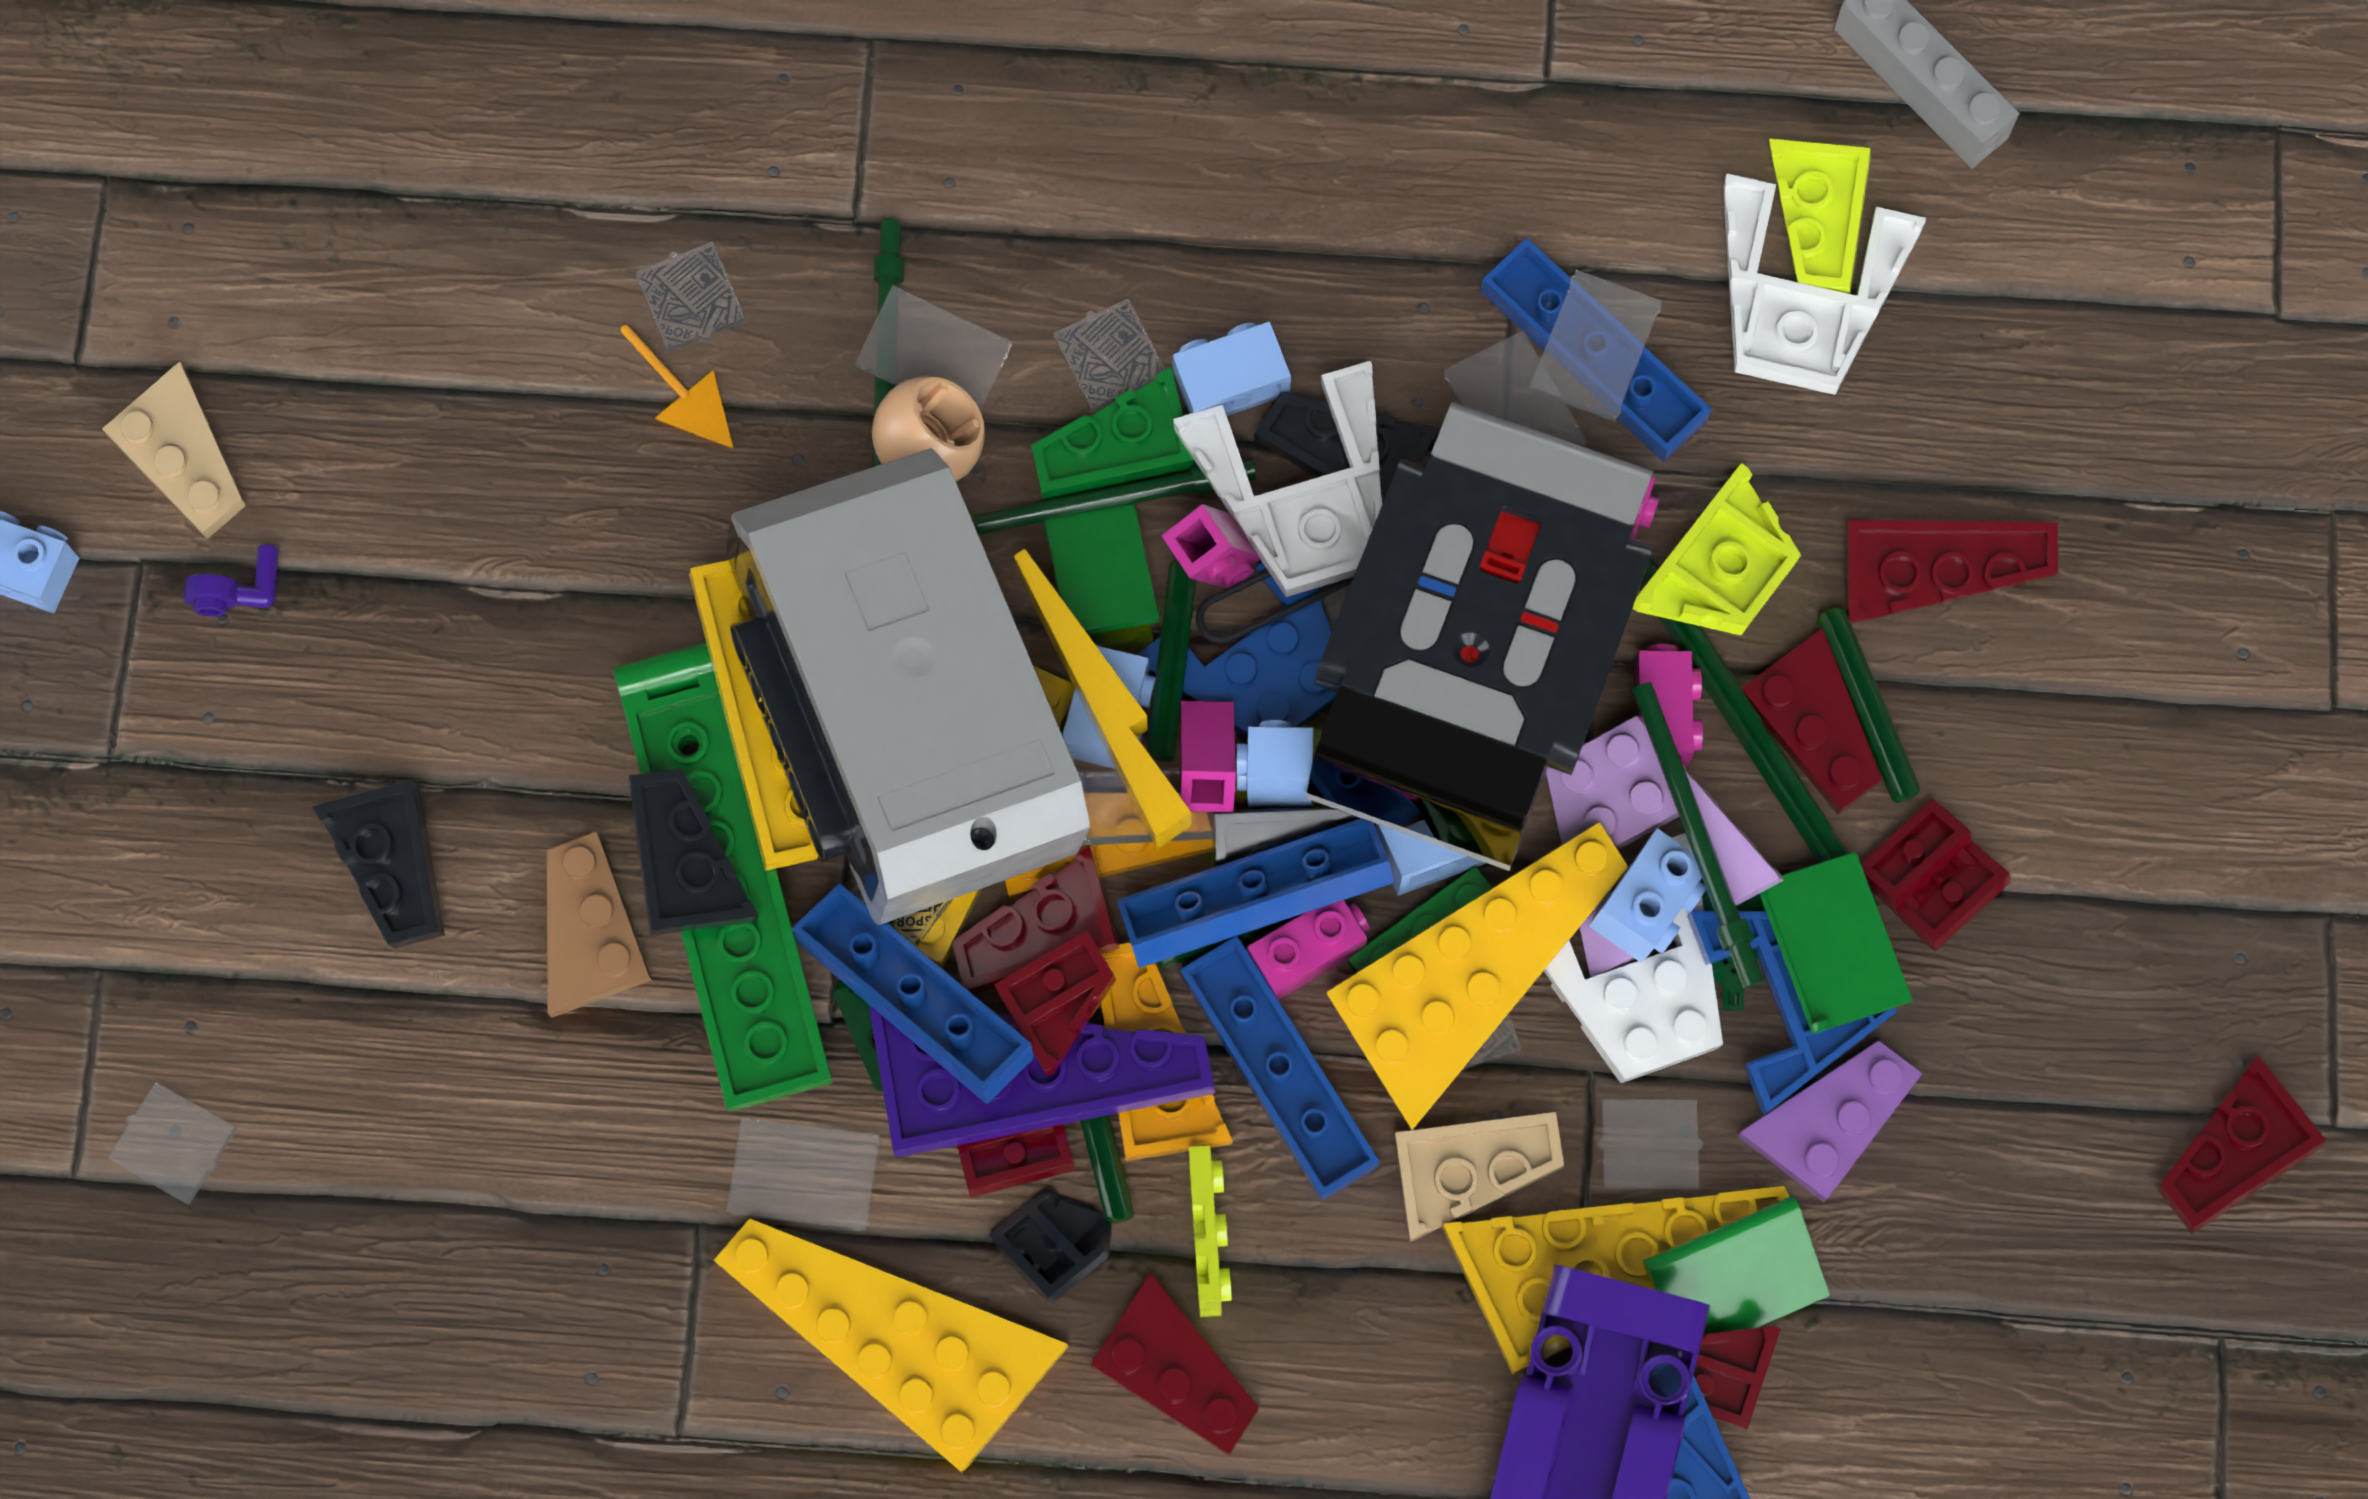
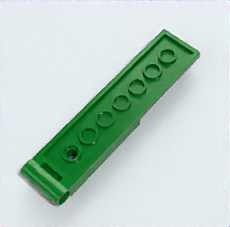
M703 642L613 667L640 774L683 769L711 823V829L725 856L729 858L737 874L736 878L759 916L757 922L681 932L727 1111L733 1112L833 1084L784 899L779 872L777 868L767 871L764 868L707 643ZM691 743L699 745L698 750L694 754H682L683 748Z

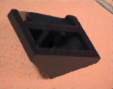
M1044 1189L991 1232L989 1237L1027 1284L1044 1299L1053 1304L1109 1257L1112 1225L1093 1206L1061 1197L1053 1190Z

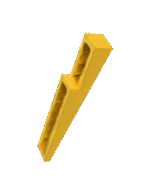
M1023 549L1014 555L1016 573L1156 849H1159L1192 826V813L1137 739L1138 736L1148 730L1146 713L1031 556Z

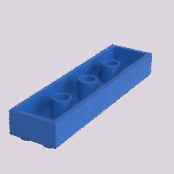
M1528 238L1519 244L1482 279L1480 292L1663 462L1709 420L1712 408Z
M1361 818L1118 899L1117 903L1138 966L1141 968L1395 882L1388 857L1374 823Z
M840 883L792 927L797 944L986 1104L1034 1059L1032 1045L1028 1040L888 923L877 926L867 906Z
M1238 936L1233 937L1180 969L1182 981L1321 1202L1378 1168L1380 1161Z

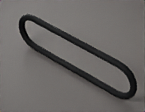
M1264 570L1203 601L1196 613L1198 631L1204 638L1213 643L1224 644L1235 641L1349 586L1353 577L1339 581L1231 634L1219 636L1209 632L1203 621L1207 608L1230 595L1270 577L1269 571Z

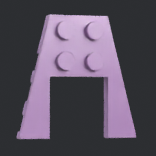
M1638 716L1583 745L1572 775L1549 767L1547 768L1546 774L1562 845L1600 822L1617 850L1679 817L1644 721ZM1685 769L1735 905H1739L1783 881L1782 875L1767 862L1741 829L1736 827L1720 809L1719 804ZM1612 890L1609 891L1580 926L1591 977L1623 967L1636 960L1588 927Z

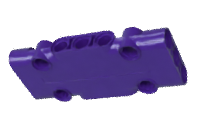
M1554 1264L1537 1334L1531 1344V1358L1527 1374L1522 1375L1518 1386L1490 1499H1667L1686 1422V1417H1683L1689 1392L1692 1388V1379L1711 1305ZM1554 1336L1566 1337L1573 1348L1570 1361L1565 1366L1559 1368L1550 1366L1545 1361L1543 1355L1546 1342ZM1663 1364L1675 1366L1682 1377L1679 1390L1674 1395L1668 1397L1658 1395L1651 1385L1653 1371Z

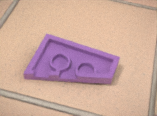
M1877 1041L1741 1131L1737 1137L1821 1201L1825 1202L1923 1073L1882 1042Z

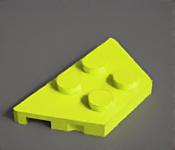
M1743 463L1739 465L1636 597L1632 609L1640 613L1736 635L1744 633L1801 557L1791 537L1780 528L1779 518L1769 501L1762 504L1751 486L1749 480L1752 477V473Z

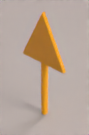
M622 325L620 328L621 333L680 396L657 415L655 420L734 449L714 370L687 390L630 326Z

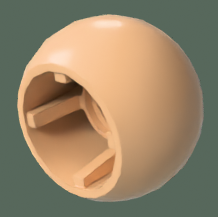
M922 376L906 380L887 393L875 413L872 424V441L881 464L932 448L950 467L955 481H958L970 472L980 458L985 441V427L982 414L976 402L963 388L944 378Z

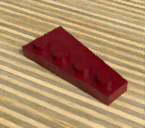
M1848 520L1845 523L1846 614L1851 624L2043 580L2058 574V522Z

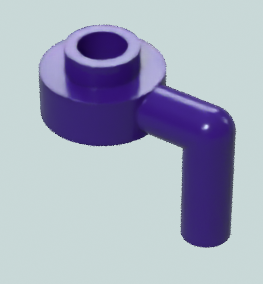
M271 545L258 546L255 586L239 585L234 579L220 575H192L185 579L184 602L193 606L196 614L209 617L223 616L226 614V609L234 608L237 605L259 608L270 607L275 600L279 548Z

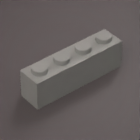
M1845 0L1842 3L1834 30L1971 169L2009 138L2020 113L1907 0Z

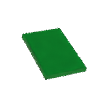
M1134 503L1044 520L1045 526L1043 531L1048 538L1059 596L1088 635L1159 622L1160 609L1155 601L1138 523L1139 512L1135 509Z

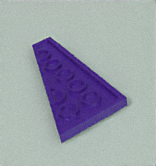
M869 1005L892 1148L896 1158L1215 1094L1204 1036L1143 1029L1131 1032L1104 1029L1103 1025L1087 1023L1053 1074L1047 1077L1034 1055V1059L986 1104ZM997 1014L1023 1036L1012 1015Z

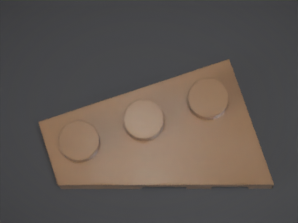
M597 831L547 849L548 1015L550 1018L651 981Z

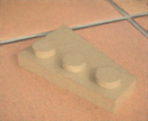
M180 361L102 428L115 445L206 539H209L246 506L226 459L209 426L204 410L192 388L187 372Z
M1556 1112L1395 1132L1394 1138L1409 1243L1441 1228L1443 1223H1451L1562 1169L1564 1161Z

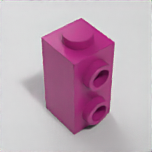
M1203 504L1161 535L1189 578L1223 588L1227 585L1229 588L1246 580L1254 572L1252 565L1260 560L1231 514Z
M1671 644L1652 645L1647 647V651L1638 652L1634 664V687L1646 682H1652L1682 764L1688 767L1694 751H1701L1702 719H1693V700L1701 699V669L1692 668V651H1678V647ZM1634 697L1635 716L1642 718Z
M1181 701L1179 728L1180 797L1190 811L1233 812L1236 778L1234 702Z
M1342 900L1304 913L1249 945L1247 952L1277 1000H1280L1344 963L1364 948L1367 943V937L1364 933L1369 931L1370 927L1363 913L1354 902L1347 906L1345 901Z

